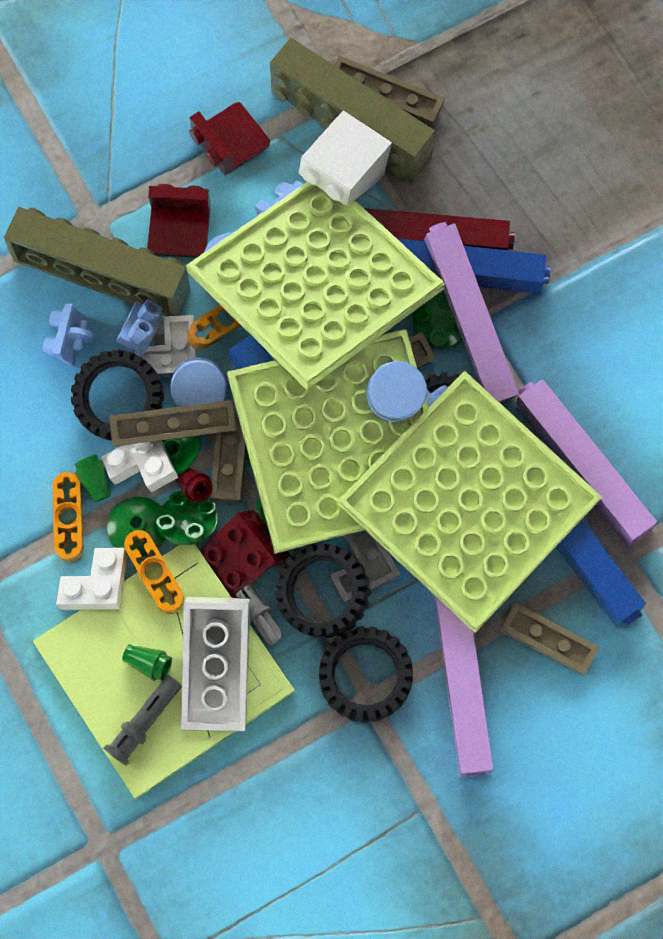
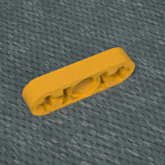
M219 305L191 324L187 332V340L192 347L203 350L232 333L241 325L233 317L232 325L224 326L220 324L217 315L222 312H228ZM211 324L213 329L208 332L206 338L203 336L198 338L196 336L198 330L203 332Z
M64 472L56 476L52 485L54 549L61 560L74 562L84 552L82 485L75 474ZM66 481H70L72 486H75V488L70 489V499L72 502H66L63 489H60V487L65 486ZM68 509L74 510L77 513L75 522L70 525L62 524L60 522L61 513ZM65 532H71V540L74 545H77V547L72 548L70 554H67L65 549L61 548V546H66L67 544Z
M136 530L131 532L125 539V550L154 602L163 613L173 614L178 612L184 604V596L155 543L145 531ZM137 539L141 543L147 541L144 544V548L149 557L144 561L137 549L131 550L135 547L134 541ZM152 564H158L163 568V574L157 580H150L145 576L147 567ZM163 584L166 585L171 595L177 594L174 598L175 604L171 606L168 602L161 603L165 599L160 589V586Z

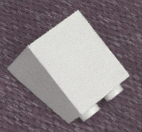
M343 110L301 157L299 174L309 184H315L324 190L333 200L340 201L348 206L384 176L392 142Z

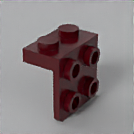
M235 102L207 121L199 111L189 117L191 125L189 130L190 136L197 145H201L204 148L210 163L214 167L217 166L224 176L270 146L268 136L240 102Z
M170 184L149 186L148 198L151 206L147 249L159 256L199 257L204 253L208 243L211 210L209 189L196 185H191L187 188L174 187Z
M255 510L236 513L200 549L205 560L233 598H237L236 594L240 590L245 593L244 587L253 585L269 568L284 565L286 563L285 560L289 556L292 557L288 551L275 554L269 529Z

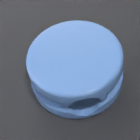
M201 357L191 358L181 363L174 371L170 392L177 407L224 401L227 394V380L223 370L214 361Z
M401 361L382 365L370 378L366 389L367 402L371 410L378 417L389 422H401L411 418L423 406L427 395L426 382L421 372L413 365Z

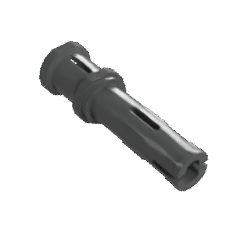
M167 674L130 722H123L120 733L110 745L106 744L103 749L121 764L127 766L129 763L128 758L139 744L145 743L147 737L145 733L182 688L181 684Z

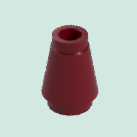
M190 467L178 474V478L175 479L186 498L190 501H205L212 493L213 485L210 477Z

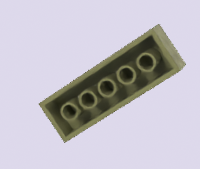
M290 37L271 60V89L276 98L282 102L288 101L303 116H311L325 130L344 110L392 142L386 166L390 168L396 177L400 179L405 178L412 183L432 158L435 130Z
M18 206L4 236L14 262L133 305L136 301L144 304L147 299H150L163 308L160 315L166 317L180 315L191 290L186 266L181 261L174 258H167L166 260L158 257L147 248L141 247L136 249L130 247L119 238L113 237L108 239L102 237L91 228H77L63 218L52 219L35 208L27 210Z

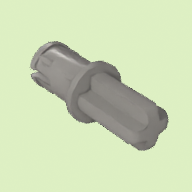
M253 585L244 587L246 593L240 590L236 597L238 599L250 598V623L255 624L268 645L277 643L283 637V633L270 614L271 608L264 605Z

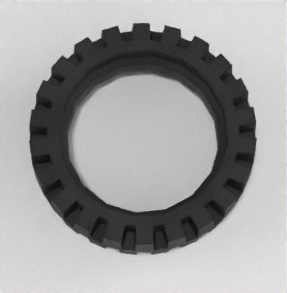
M104 351L98 356H92L87 364L84 363L80 367L81 371L79 374L76 373L74 377L75 384L71 387V392L73 393L71 404L74 406L73 411L80 420L79 422L89 432L105 440L112 441L110 425L103 423L93 413L89 402V391L92 382L98 374L106 369L122 366L134 370L140 375L146 386L147 399L143 411L163 409V385L156 370L145 359L128 351Z
M318 543V545H306V548L303 550L299 548L294 552L295 555L293 557L289 556L285 560L287 564L284 568H280L278 572L280 578L276 579L275 582L277 587L275 599L278 600L279 604H277V607L283 614V618L298 631L318 638H332L335 635H342L348 629H353L356 626V622L365 615L363 614L364 609H368L369 606L368 596H371V589L368 585L370 581L365 573V568L350 552L336 545ZM318 561H333L341 565L348 573L352 583V596L347 608L338 617L328 621H313L305 617L297 608L294 599V585L299 574L308 565Z
M360 626L354 630L348 629L342 635L336 636L322 655L319 667V682L324 698L339 715L345 716L351 721L369 723L370 721H381L385 717L388 718L403 705L412 687L413 668L407 649L396 636H391L384 629L381 631L377 627L372 626L369 628ZM358 645H374L385 650L393 659L397 669V682L393 691L383 701L372 705H361L348 700L339 691L335 681V667L340 657L348 649Z

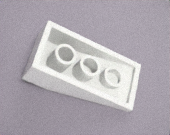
M187 597L184 601L181 730H246L250 599Z

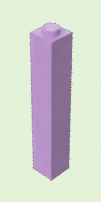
M446 222L436 224L429 228L430 232L426 234L424 240L438 277L445 283L444 293L476 379L499 403L515 398L519 395L456 224L454 223L447 226Z
M542 379L535 385L533 382L526 384L519 391L516 407L546 445L602 496L595 506L628 548L651 532L658 523L546 382Z
M434 595L459 778L491 774L493 765L474 633Z

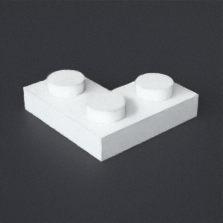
M194 315L164 317L165 345L148 346L146 353L141 357L156 370L159 378L172 377L174 371L181 363L197 357L196 348L192 347L187 340V332L195 321ZM136 373L137 379H142L140 375Z
M162 440L123 445L101 457L108 476L114 485L140 472L147 488L152 493L178 478Z
M95 548L91 576H61L56 601L59 610L120 609L128 556L125 548Z

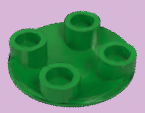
M444 290L413 312L414 330L416 334L420 332L424 334L430 347L449 349L463 342Z
M182 491L173 492L169 496V500L160 507L156 516V526L161 536L177 545H193L204 541L214 532L218 522L216 506L213 501L209 499L202 502L190 501Z

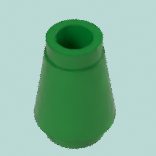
M92 455L74 464L77 470L75 472L76 476L95 503L111 496L103 460H99L97 455Z
M132 644L126 647L122 657L123 662L153 681L156 679L163 681L172 665V657L168 656L166 651L134 646Z

